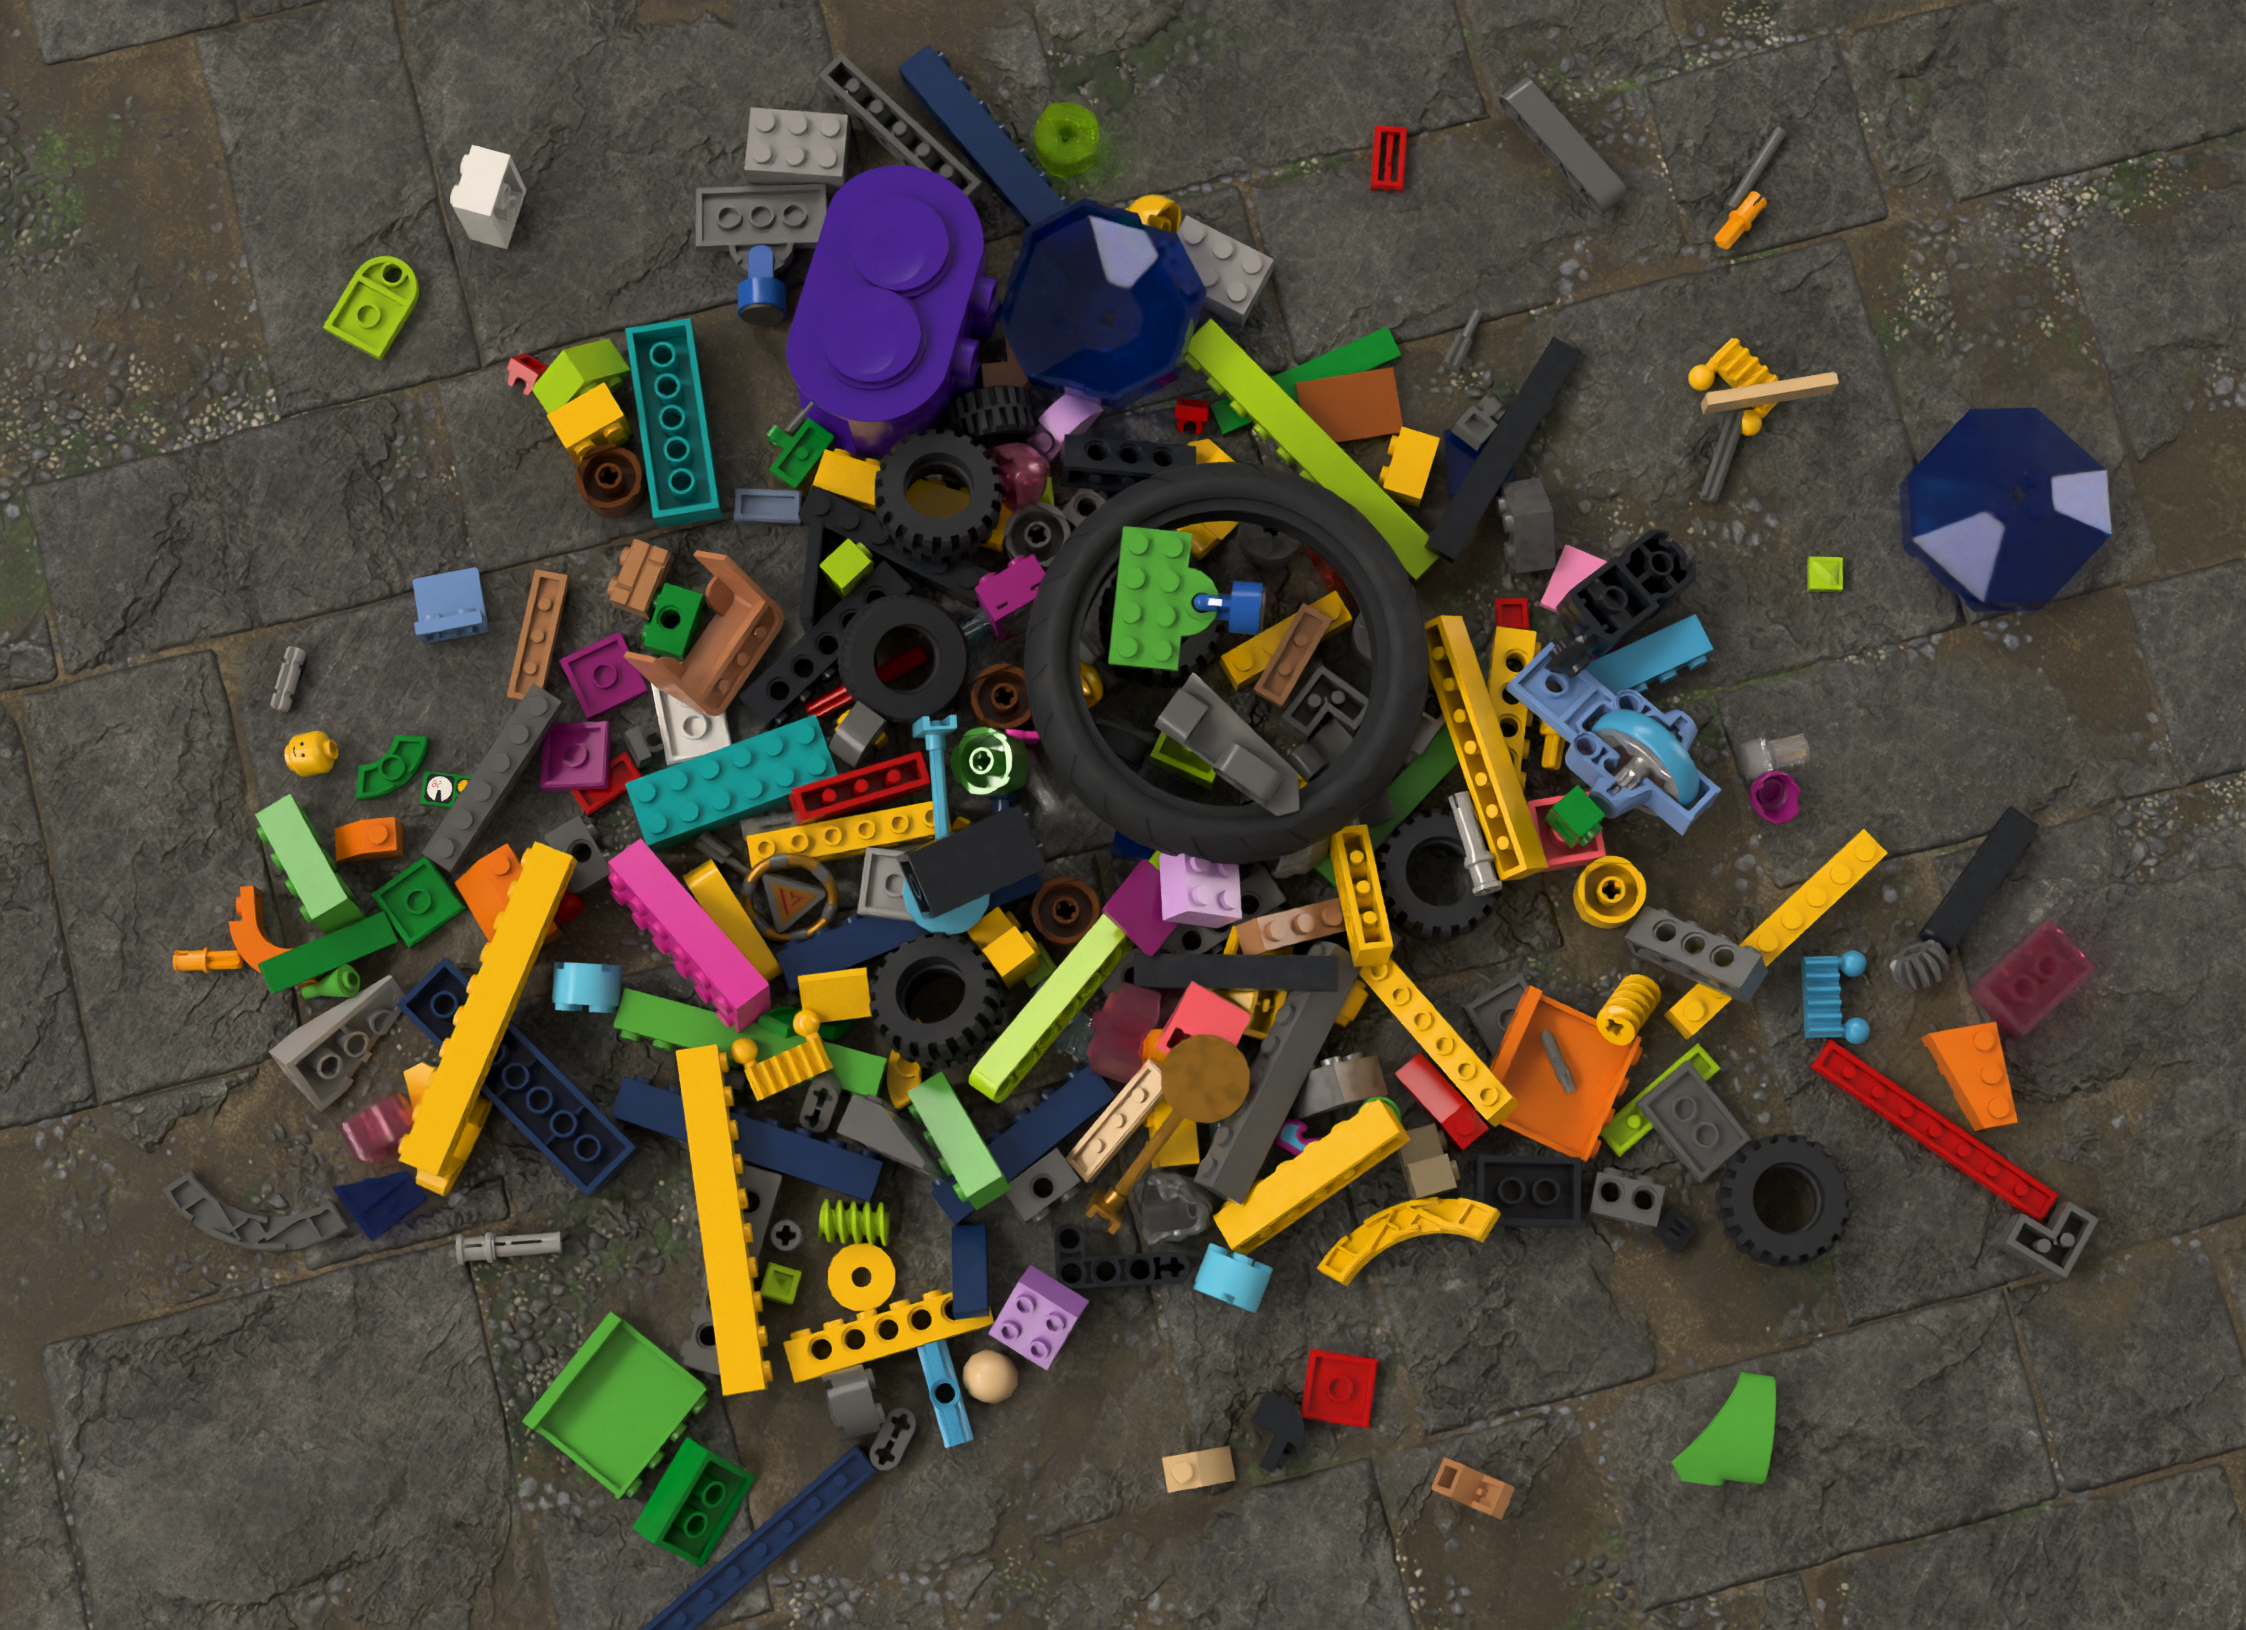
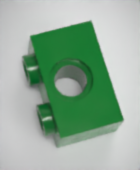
M668 583L664 584L662 591L658 590L652 603V609L655 610L652 621L645 623L641 635V640L644 641L643 645L648 652L663 657H671L679 662H683L690 652L706 605L703 594ZM669 616L680 617L679 625L673 629L665 628L664 622Z
M1577 785L1550 809L1544 819L1572 849L1578 843L1584 847L1594 839L1603 828L1599 823L1606 815Z

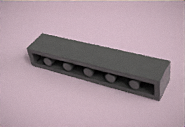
M532 684L422 852L423 855L450 872L457 873L567 706L566 703L538 685Z

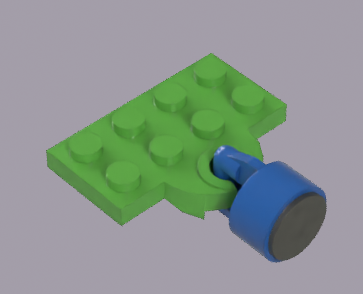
M1123 526L1109 665L1178 672L1181 638L1195 637L1207 631L1215 620L1229 621L1230 633L1258 635L1263 629L1266 587H1263V583L1234 581L1232 595L1219 594L1212 579L1202 571L1189 567L1192 533Z

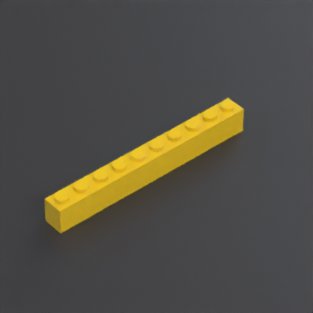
M536 841L532 849L527 848L520 863L523 870L519 879H514L508 889L507 898L510 900L505 912L500 911L496 917L493 927L496 930L492 943L487 942L480 956V961L483 962L478 975L473 974L468 983L466 993L469 996L466 1004L457 1009L453 1019V1025L456 1026L451 1039L447 1037L444 1040L439 1052V1057H442L437 1070L433 1069L427 1079L425 1088L428 1089V1093L424 1102H418L414 1109L412 1121L415 1123L410 1135L406 1133L400 1142L398 1153L401 1156L399 1161L444 1178L578 861L573 856Z
M717 1044L677 1050L676 1057L723 1396L768 1390L767 1382L773 1381L770 1360L764 1361L762 1347L768 1346L765 1325L759 1326L758 1312H763L761 1292H755L753 1278L758 1277L756 1257H750L748 1243H753L751 1222L745 1223L743 1209L749 1208L746 1188H740L738 1175L744 1174L742 1156L741 1154H735L734 1141L739 1140L737 1121L730 1119L729 1107L734 1106L732 1086H726L724 1073L730 1072L727 1052L721 1053V1048Z

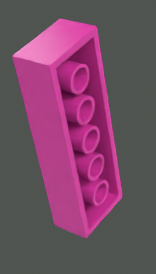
M641 838L608 862L610 872L608 880L612 885L610 892L620 906L625 904L633 912L631 917L641 930L646 928L654 936L652 938L653 943L663 955L667 952L675 960L673 965L684 979L690 977L696 984L694 988L698 996L706 1004L711 1002L717 1008L716 1015L725 1027L729 1028L732 1026L740 1034L756 1022L760 1014L771 1010L770 988L766 980Z

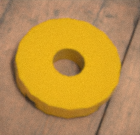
M854 1243L843 1248L833 1258L828 1269V1286L832 1296L842 1306L853 1311H868L882 1306L891 1297L896 1283V1270L891 1258L881 1248L869 1245V1243ZM861 1267L867 1268L872 1275L871 1282L865 1287L856 1286L852 1280L854 1271Z

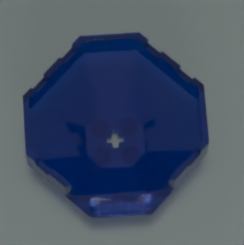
M1083 198L1025 228L1021 240L1022 247L1018 259L1014 261L1006 284L1007 291L1003 303L999 305L996 318L1030 384L1120 410L1178 380L1207 290L1176 233L1143 224L1138 213L1118 207L1113 209L1099 205L1097 201ZM1106 310L1110 314L1115 312L1117 314V317L1113 319L1114 325L1111 327L1106 323L1101 325L1099 322L1103 318L1102 312Z
M2037 408L1969 409L1899 485L1903 549L1911 557L1914 558L1916 556L1930 568L1928 572L1948 590L1952 588L1965 599L1964 604L1973 612L2041 610L2112 535L2107 470ZM2016 486L2021 487V491L2028 494V497L2022 500V504H2017L2016 498H2010L2009 494L2015 491Z

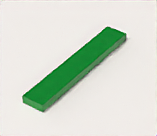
M1387 326L1271 379L1298 404L1295 386L1297 382L1372 371L1400 359L1401 353ZM1228 397L1209 405V409L1223 437L1254 424L1247 416L1242 419L1229 406L1232 401Z

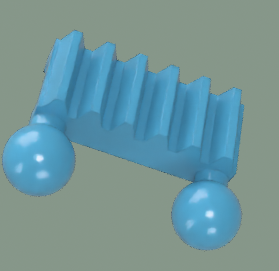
M1850 950L1841 957L1818 956L1801 958L1805 1039L1845 1038L1852 1044H1861L1869 1038L1870 1026L1864 1019L1854 1017L1847 1020L1845 1024H1841L1842 1013L1840 1012L1842 1001L1839 996L1841 987L1839 985L1840 973L1838 971H1842L1849 977L1860 976L1865 971L1867 962L1864 955L1859 951Z

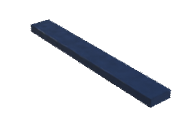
M857 1444L853 1446L653 1618L642 1630H695L874 1476L878 1469L873 1466L872 1462Z

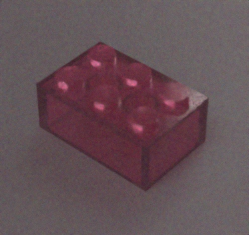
M2048 918L2030 931L1975 982L1967 992L2015 1041L2025 1036L2097 968Z

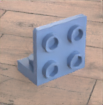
M477 568L413 579L419 622H414L416 636L423 644L489 632L480 573Z

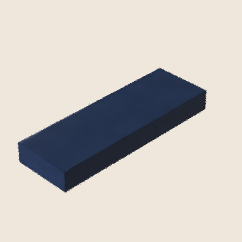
M985 1223L952 1227L953 1315L955 1320L989 1316L988 1233Z

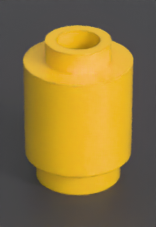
M1356 978L1334 1023L1346 1028L1349 1022L1354 1021L1369 996L1364 991L1367 986L1365 983Z

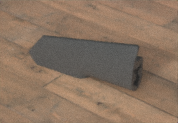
M1192 673L1184 686L1179 688L1154 726L1212 765V770L1219 777L1277 817L1299 811L1298 773L1196 673Z

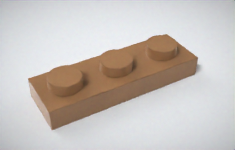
M1303 603L1256 683L1253 692L1282 708L1332 619Z

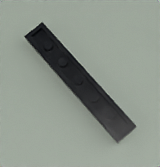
M1135 953L1133 987L1135 989L1186 990L1191 981H1194L1208 990L1338 992L1339 957L1224 954H1154L1153 956H1147L1146 954Z

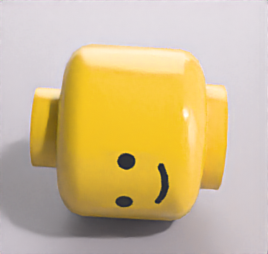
M312 731L295 735L285 748L287 766L301 777L329 772L334 766L335 759L338 757V748L335 741L329 739L328 735L323 731Z

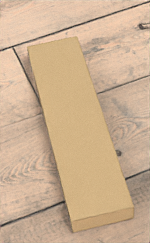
M1829 372L1708 392L1701 402L1702 413L1704 415L1831 394L1839 384L1837 373Z
M1148 1059L1065 1157L1067 1163L1086 1183H1092L1163 1099L1164 1093L1161 1088L1162 1067L1155 1059Z

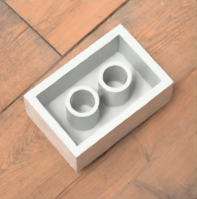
M472 145L469 155L465 154L460 167L462 177L459 185H455L452 189L450 203L471 240L507 249L527 189L510 155Z

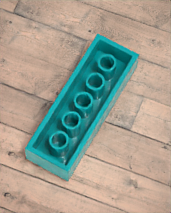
M691 318L625 328L651 508L657 527L663 528L723 518L696 332Z
M815 714L627 782L625 786L646 845L652 852L699 836L706 830L710 832L789 803V794L793 788L837 776L838 773Z

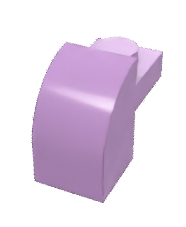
M1079 387L1063 395L1038 419L1040 423L1036 427V433L1026 441L1049 464L1055 461L1061 454L1064 435L1084 434L1103 409Z

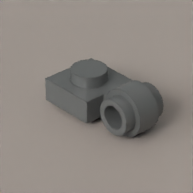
M1485 395L1476 407L1472 405L1455 423L1451 432L1477 451L1492 435L1498 423L1507 412L1502 408L1504 404L1494 396L1489 398Z

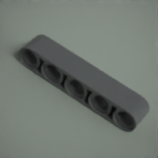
M1524 77L1499 97L1500 105L1507 115L1595 213L1603 215L1627 195L1626 187L1619 177L1532 80Z

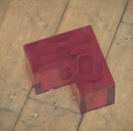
M1123 982L1115 993L1111 992L1105 1005L1100 1010L1097 1009L1091 1019L1090 1027L1094 1030L1087 1053L1088 1057L1091 1058L1089 1072L1125 1084L1132 1079L1142 1065L1144 1038L1159 1022L1161 994Z

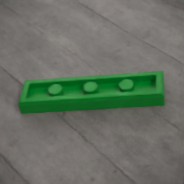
M382 911L260 962L258 967L271 995H275L339 968L344 964L397 943L398 940L385 912Z

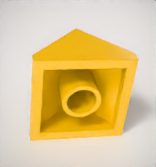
M866 967L798 976L802 1010L814 1011L819 1016L820 1023L872 1016L869 1007L871 997L869 996L870 987Z

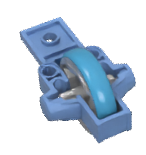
M1550 642L1508 683L1506 690L1570 743L1565 755L1566 765L1592 787L1589 798L1606 815L1605 817L1614 819L1636 808L1651 816L1662 818L1683 836L1690 825L1707 808L1714 804L1722 790L1695 767L1693 760L1688 754L1698 731L1694 721L1687 714L1677 709L1663 714L1634 690L1626 689L1614 695L1586 670H1582L1572 679L1567 674H1557L1548 671L1544 667L1552 659L1548 653L1555 646ZM1549 681L1557 682L1562 687V691L1559 693L1551 692L1545 683ZM1594 717H1600L1590 732L1584 729ZM1578 750H1584L1589 755H1583ZM1698 798L1700 801L1690 811H1687L1695 799Z

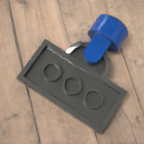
M826 184L696 188L697 253L730 251L732 263L739 272L748 276V279L738 285V316L744 322L756 326H770L786 318L787 286L782 281L774 279V277L788 268L793 261L795 249L816 248L827 213Z

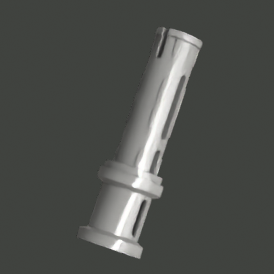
M1468 791L1456 793V798L1454 795H1451L1448 800L1451 804L1467 856L1464 859L1465 869H1469L1475 887L1472 889L1473 896H1483L1496 892L1503 888L1502 881L1497 880L1492 864L1494 861L1493 854L1486 850L1470 799V793Z
M561 1231L497 1237L492 1232H486L485 1236L464 1237L463 1234L456 1236L458 1265H465L466 1261L486 1260L488 1263H494L498 1257L563 1252Z

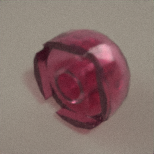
M1011 442L995 446L993 450L996 452L990 454V458L995 459L998 465V475L1002 477V489L1006 495L1002 497L1003 504L1011 511L1034 504L1044 494L1047 487V476L1050 475V466L1044 456L1041 457L1039 452L1029 444Z

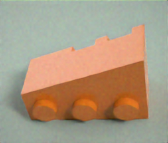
M1996 1022L1933 1032L1920 1038L1925 1047H1928L1938 1064V1070L1949 1083L1954 1092L1955 1099L1975 1132L2018 1123Z

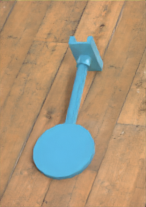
M949 715L942 721H930L929 716H922L912 724L913 738H925L926 751H929L935 839L950 833L944 750H946L945 736L957 729L956 715ZM904 877L902 895L906 910L918 926L932 934L934 932H945L947 936L969 930L981 920L989 905L990 894H987L936 918L923 919Z

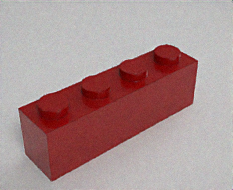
M921 751L793 788L789 794V800L797 825L802 826L826 821L926 791L931 781Z

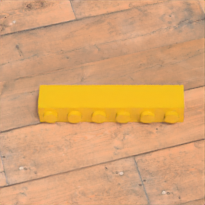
M836 448L832 452L825 449L813 485L863 510L876 513L874 490L876 473L880 471V461L870 458L861 461L853 458V454L848 451ZM928 478V481L919 479L908 489L907 501L916 511L925 516L946 518L959 513L969 504L970 493L967 488H960L959 491L948 488L947 484L939 479ZM1002 500L997 528L992 530V536L986 544L979 543L978 546L1003 553L1005 547V526L1009 517L1014 512V508L1009 507L1010 503Z
M1380 1099L1368 1102L1350 1120L1336 1124L1331 1129V1133L1323 1139L1309 1143L1303 1149V1153L1296 1158L1284 1161L1275 1169L1276 1172L1269 1177L1252 1183L1242 1205L1227 1201L1221 1206L1220 1211L1212 1217L1231 1250L1246 1256L1408 1143L1411 1139L1389 1105Z

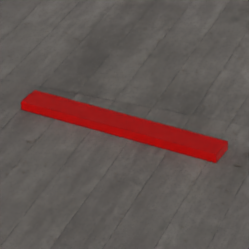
M1831 1039L1826 1042L1810 1066V1069L2038 1223L2043 1221L2059 1195Z

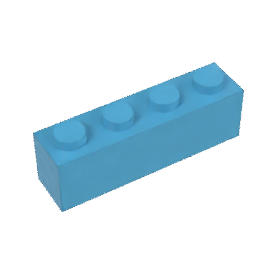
M1696 614L1592 661L1584 670L1614 695L1626 689L1642 694L1648 690V684L1657 680L1660 684H1664L1678 676L1677 671L1687 666L1690 671L1703 666L1708 662L1707 657L1713 651V647Z

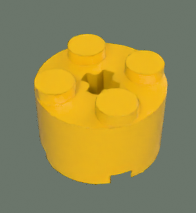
M1605 856L1590 863L1577 878L1573 890L1574 904L1581 919L1595 927L1604 929L1617 928L1630 921L1640 910L1646 896V884L1640 871L1627 859L1618 856ZM1607 886H1610L1611 892L1616 893L1612 899H1608L1607 894L1602 892Z

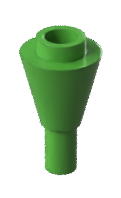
M344 964L322 978L318 983L304 986L302 988V995L305 999L318 996L355 997L359 992L360 977L353 967Z

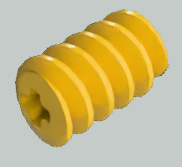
M1633 974L1625 977L1597 1015L1596 1023L1602 1036L1616 1045L1624 1046L1631 1043L1661 1000L1659 986L1652 979L1644 975Z

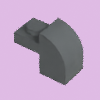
M857 701L835 732L830 742L829 750L855 769L862 761L867 764L874 755L872 747L888 727L886 720L860 701Z

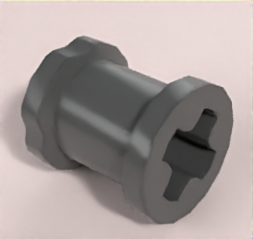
M782 1220L776 1223L771 1230L770 1235L773 1245L783 1252H794L803 1244L804 1232L793 1221ZM786 1227H790V1231L796 1234V1238L791 1239L789 1245L785 1246V1241L779 1239V1234L785 1233Z

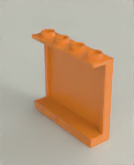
M1530 985L1524 989L1489 1067L1492 1073L1521 1104L1499 1125L1567 1157H1581V1163L1588 1161V1158L1594 1159L1602 1141L1597 1138L1602 1127L1607 1128L1613 1119L1615 1109L1611 1108L1616 1095L1621 1097L1628 1085L1629 1078L1625 1077L1629 1066H1635L1641 1056L1643 1048L1639 1044L1642 1037L1637 1035L1631 1043L1624 1046L1613 1044L1605 1039L1598 1030L1597 1019L1543 995V991ZM1545 1029L1551 1034L1553 1033L1566 1065L1572 1074L1576 1090L1567 1094L1557 1080L1552 1064L1540 1040L1541 1032ZM1472 1105L1474 1111L1479 1116H1482V1114L1476 1109V1107Z

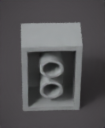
M751 108L744 168L748 183L767 185L826 184L827 189L839 190L846 183L851 134L848 115Z
M1186 215L1156 270V284L1243 327L1272 273L1274 259Z

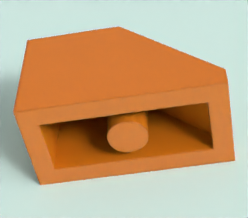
M395 817L359 820L335 828L336 862L405 857L403 824Z

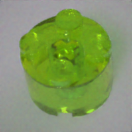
M1062 102L1048 105L1039 116L1034 129L1035 152L1039 161L1049 173L1062 178H1072L1087 169L1089 170L1095 164L1100 151V134L1093 112L1076 103ZM1066 138H1069L1068 142H1063V141H1062V140H1065Z

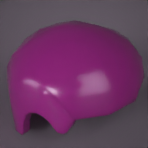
M1777 769L1761 773L1753 782L1749 792V802L1755 813L1762 819L1774 824L1787 823L1800 811L1797 800L1801 790L1790 774Z

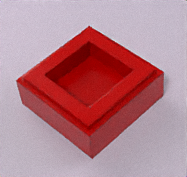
M1528 598L1494 599L1495 629L1498 626L1530 630Z

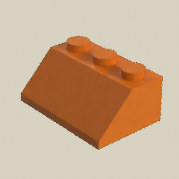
M508 843L479 859L455 882L489 943H492L496 930L493 929L496 917L500 911L505 912L510 899L507 898L508 889L514 879H519L523 867L520 866L521 861L518 855ZM555 919L552 921L542 947L564 935Z

